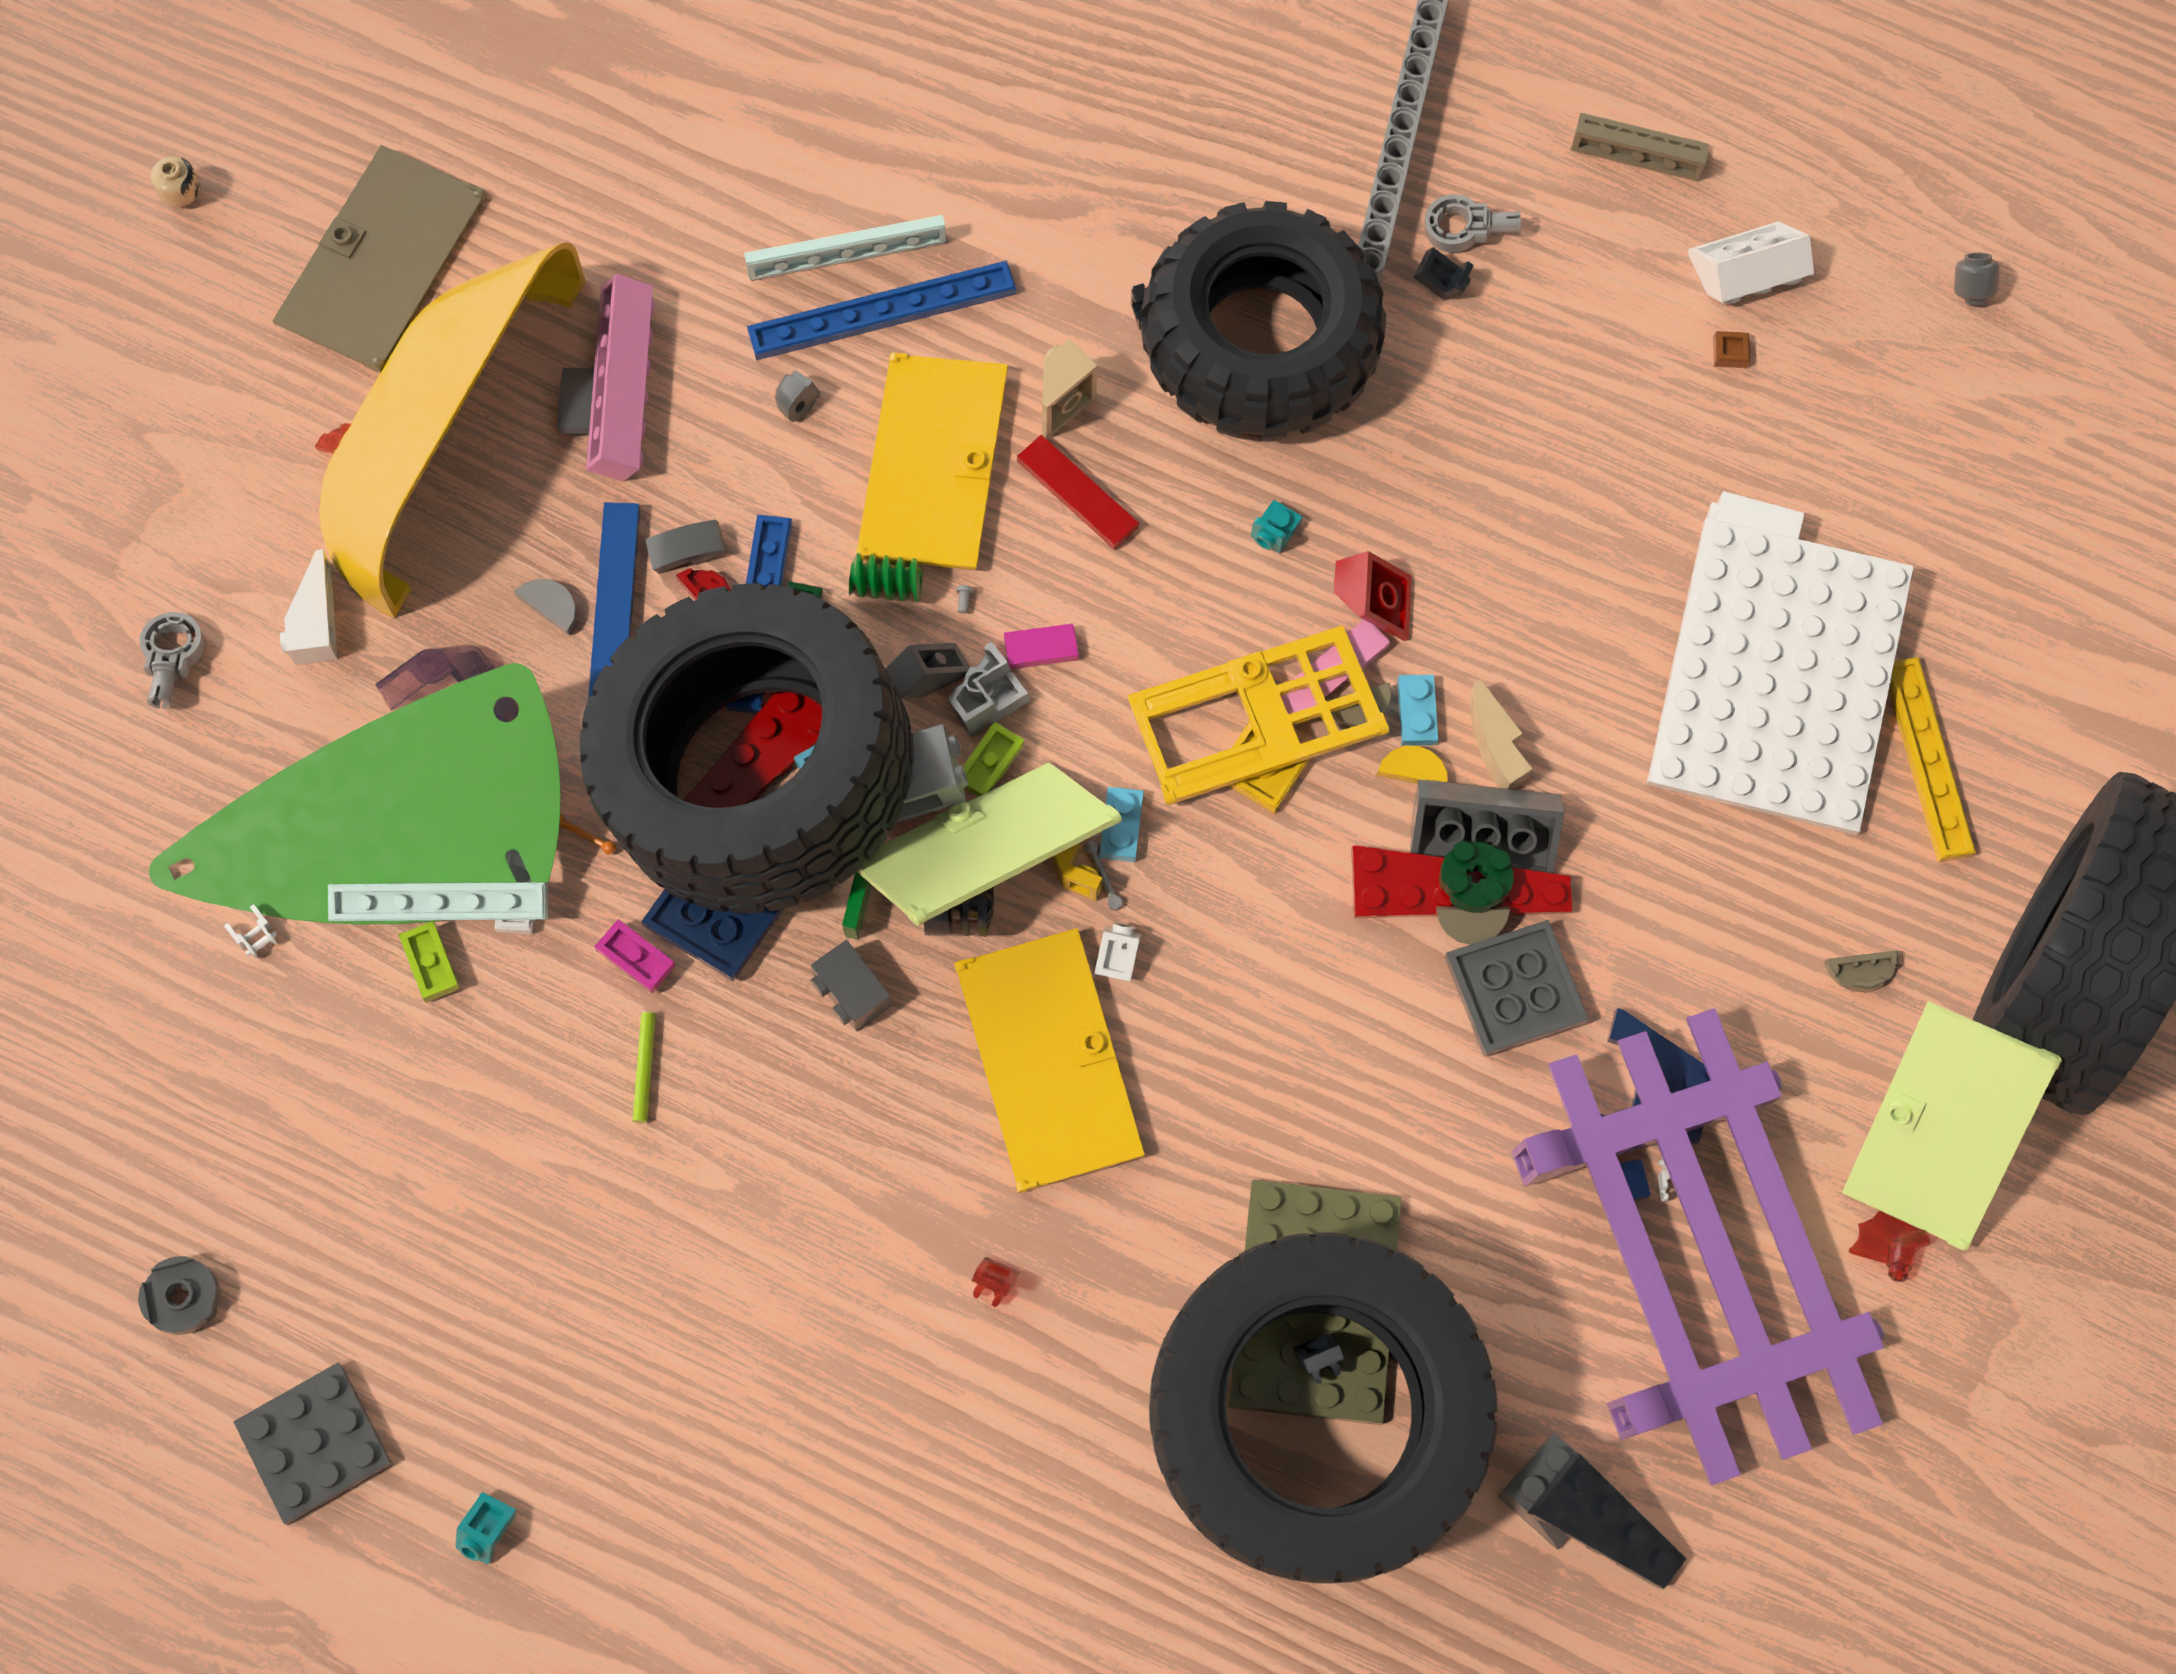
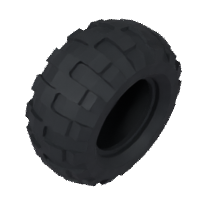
M1266 201L1263 207L1246 208L1245 202L1220 209L1217 217L1212 219L1204 216L1184 229L1178 235V241L1174 242L1172 247L1168 246L1161 253L1152 268L1149 285L1144 290L1141 332L1143 349L1150 358V370L1164 392H1168L1170 396H1176V405L1200 424L1206 420L1216 425V430L1219 433L1239 439L1241 433L1260 435L1261 441L1285 439L1288 432L1300 430L1302 434L1308 433L1330 422L1334 412L1337 414L1340 410L1345 411L1364 392L1369 377L1375 373L1384 342L1387 314L1382 305L1384 293L1374 268L1369 266L1368 261H1363L1365 254L1344 230L1337 233L1330 228V222L1326 217L1310 209H1307L1305 214L1287 210V203ZM1256 288L1272 289L1298 301L1309 312L1315 323L1316 331L1307 341L1290 351L1279 354H1257L1245 351L1226 340L1213 324L1210 313L1222 300L1236 292Z

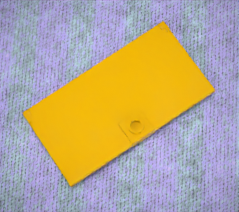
M891 353L856 554L861 553L863 561H868L871 554H875L876 561H882L884 556L888 555L890 562H896L900 556L903 557V561L906 564H910L912 558H916L918 565L977 570L1008 364Z
M1078 928L955 962V971L961 984L1015 1177L1017 1192H1028L1042 1186L1145 1157Z

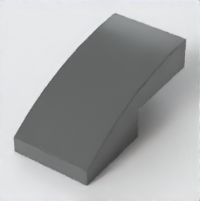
M563 368L558 407V434H589L594 368Z
M717 520L681 526L645 539L652 568L659 574L689 561L698 565L726 553L720 525Z

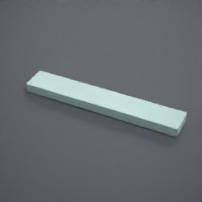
M943 215L745 252L749 280L752 281L946 243L945 222Z
M548 882L328 884V921L548 919Z

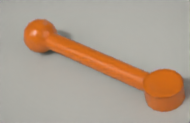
M560 813L559 828L564 827L600 846L605 854L610 855L616 851V844L613 841H603L566 821L563 814Z

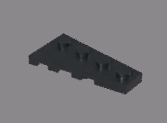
M1578 1453L1571 1454L1568 1461L1558 1471L1527 1512L1533 1518L1554 1527V1530L1575 1539L1587 1546L1586 1548L1598 1555H1603L1615 1562L1619 1567L1656 1588L1665 1589L1687 1559Z

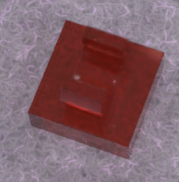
M985 1257L976 1268L972 1278V1282L977 1284L973 1291V1297L978 1299L983 1289L987 1288L992 1290L995 1295L992 1306H998L1004 1296L1006 1297L1014 1287L1020 1272Z

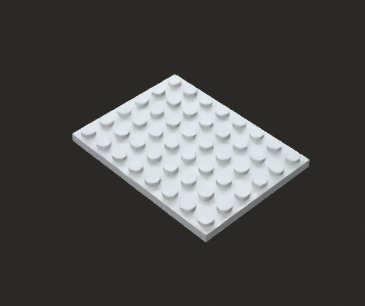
M1706 518L1702 527L1646 785L1857 835L1861 828L1913 566Z

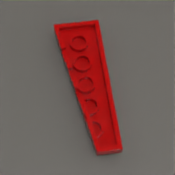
M776 691L683 801L703 807L727 808L747 804L753 798L760 796L767 786L793 767L795 756L815 746L821 728L822 706L811 698L800 694Z
M1353 845L1351 847L1354 918L1437 917L1436 906H1454L1449 901L1450 897L1444 889L1442 891L1439 885V872L1444 858ZM1512 868L1514 879L1510 893L1501 905L1500 903L1497 905L1508 906L1510 909L1509 915L1570 914L1572 912L1571 878L1567 875ZM1478 871L1467 873V875L1472 877L1473 883L1479 884L1480 879H1485Z

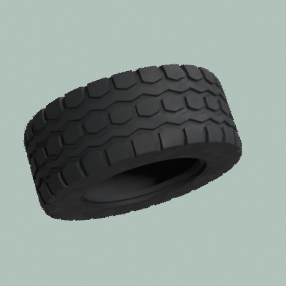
M760 583L733 585L731 591L725 586L698 593V599L695 601L687 597L665 608V616L654 615L635 630L637 635L635 639L628 637L610 657L613 665L604 666L592 688L594 696L588 698L582 720L583 730H581L580 759L584 784L596 813L648 878L659 887H663L666 892L685 902L714 911L728 912L730 909L733 913L753 914L763 913L765 907L769 911L790 908L799 905V898L804 897L806 901H810L833 889L832 882L836 880L841 884L862 867L860 860L863 857L870 859L878 851L887 838L885 830L892 831L904 806L902 799L907 798L913 770L914 743L909 716L896 687L872 643L864 632L858 628L856 623L839 609L831 606V604L802 591L800 593L794 588L768 584L765 588ZM775 691L800 694L822 705L821 728L809 758L800 770L776 791L754 802L727 808L698 806L678 798L677 777L683 753L701 725L721 708L746 696Z
M2118 772L2112 776L2094 797L2066 838L2018 921L1989 979L1973 1017V1021L2038 1049L2043 1048L2060 1056L2061 1063L2058 1069L2055 1070L2042 1099L2055 1104V1106L2069 1113L2082 1115L2095 1111L2120 1085L2128 1071L2138 1061L2147 1044L2152 1040L2164 1021L2169 1009H2171L2176 1001V793L2169 792L2164 787L2154 782H2149L2134 773Z
M1303 1233L1277 1238L1275 1241L1264 1242L1240 1253L1239 1256L1232 1260L1230 1259L1216 1269L1192 1293L1173 1320L1160 1347L1151 1379L1149 1422L1153 1448L1160 1471L1167 1483L1166 1485L1180 1509L1201 1534L1230 1557L1264 1573L1295 1581L1310 1583L1361 1581L1399 1569L1412 1562L1419 1555L1426 1553L1446 1536L1451 1527H1455L1472 1504L1471 1500L1474 1494L1478 1493L1489 1467V1454L1493 1453L1496 1439L1497 1422L1494 1421V1412H1497V1392L1495 1380L1491 1379L1490 1374L1492 1366L1482 1339L1479 1340L1476 1333L1478 1329L1462 1303L1458 1304L1453 1298L1454 1293L1433 1273L1429 1274L1423 1269L1424 1266L1412 1257L1398 1250L1395 1252L1380 1242L1359 1236L1357 1238L1349 1237L1348 1234ZM1300 1313H1327L1340 1316L1372 1332L1385 1344L1397 1360L1406 1379L1410 1394L1411 1425L1409 1436L1400 1460L1393 1471L1377 1488L1364 1497L1333 1508L1301 1505L1281 1497L1263 1485L1240 1458L1233 1444L1227 1422L1226 1391L1232 1367L1246 1342L1255 1332L1267 1324L1286 1316Z

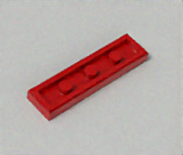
M1040 435L1017 455V462L1114 550L1139 528V522L1044 436Z

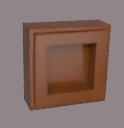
M1715 331L1713 336L1714 367L1748 368L1750 364L1749 333Z

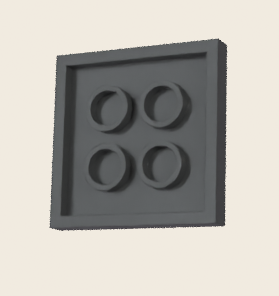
M1549 920L1446 952V962L1484 1057L1584 1025L1589 1020Z
M339 1362L233 1421L285 1525L291 1524L393 1465L348 1375Z

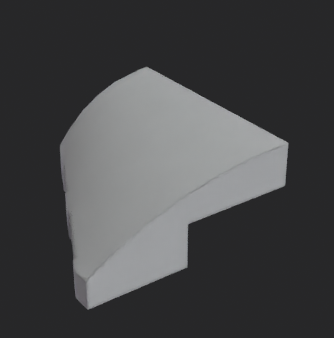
M993 642L985 646L984 651L986 654L976 668L970 667L965 674L964 682L956 687L948 698L956 716L971 738L993 725L994 722H998L1031 701L1028 692L1011 672L1008 662Z

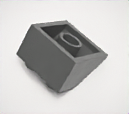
M1553 1433L1545 1440L1498 1497L1558 1550L1568 1537L1554 1530V1527L1527 1514L1558 1471L1568 1461L1571 1454L1577 1453L1557 1434Z

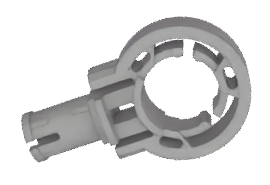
M1452 194L1440 197L1429 206L1425 215L1427 239L1435 248L1449 253L1467 250L1475 243H1485L1490 233H1521V211L1490 212V209H1487V203H1475L1463 195ZM1444 209H1446L1447 214L1458 213L1467 221L1464 230L1457 234L1447 233L1446 239H1444V231L1438 226L1440 219L1444 217Z
M168 612L154 617L144 626L140 634V647L146 658L143 669L147 675L153 676L147 703L157 709H160L161 701H163V709L171 706L174 684L180 680L179 673L182 678H187L189 668L198 662L205 649V639L198 623L191 616L180 612ZM189 629L196 633L195 641ZM158 632L162 636L173 632L184 633L188 637L187 643L181 648L162 650L157 647L160 641Z

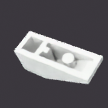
M323 549L315 551L284 618L285 632H280L283 653H288L295 665L337 660L331 563Z

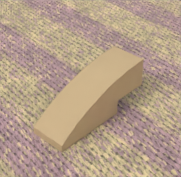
M1479 679L1474 682L1470 693V712L1475 739L1482 759L1498 788L1515 790L1528 781L1533 770L1516 748L1523 733L1483 681Z

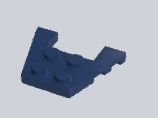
M1617 1008L1614 1011L1607 1042L1618 1045V1040L1646 1031L1671 1094L1710 1081L1702 1062L1625 1010ZM1636 1089L1631 1107L1641 1104ZM1703 1127L1686 1132L1691 1145L1700 1142Z

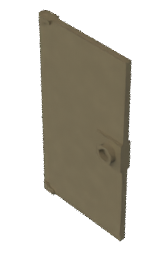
M381 145L339 214L333 219L320 240L318 248L272 320L273 324L380 373L481 203L487 196L486 191Z

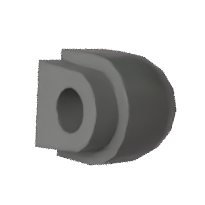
M794 371L791 376L786 374L776 388L775 400L778 410L790 421L796 422L807 414L821 393L813 381L798 371Z

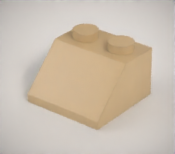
M1070 339L1061 346H1053L1044 357L1042 436L1046 439L1051 437L1096 399L1098 365Z

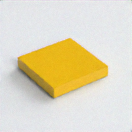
M1249 722L1232 748L1256 740ZM1310 759L1228 786L1274 814Z

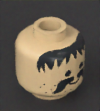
M170 156L161 159L152 168V185L160 199L167 205L173 207L186 206L198 197L201 188L200 181L188 160L178 156Z

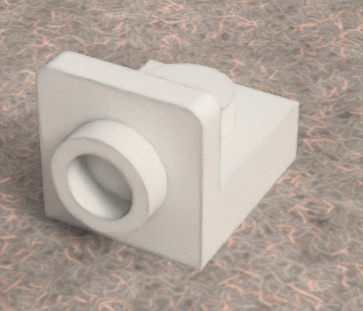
M1113 923V927H1105L1094 974L1131 981L1141 934L1134 932L1135 927L1122 923Z

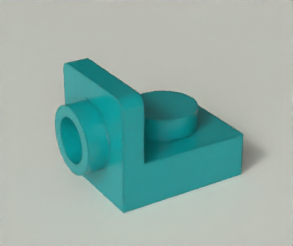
M1273 499L1261 518L1257 517L1254 520L1251 537L1254 538L1260 547L1266 550L1272 549L1280 554L1302 523L1303 516Z
M482 1492L457 1527L455 1547L464 1557L472 1561L480 1560L485 1564H489L494 1557L495 1546L515 1518L516 1509Z

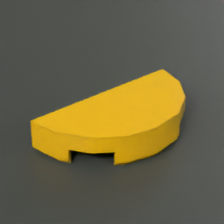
M1402 746L1392 750L1382 759L1376 776L1417 784L1418 779L1448 782L1447 771L1442 760L1432 751L1420 746Z

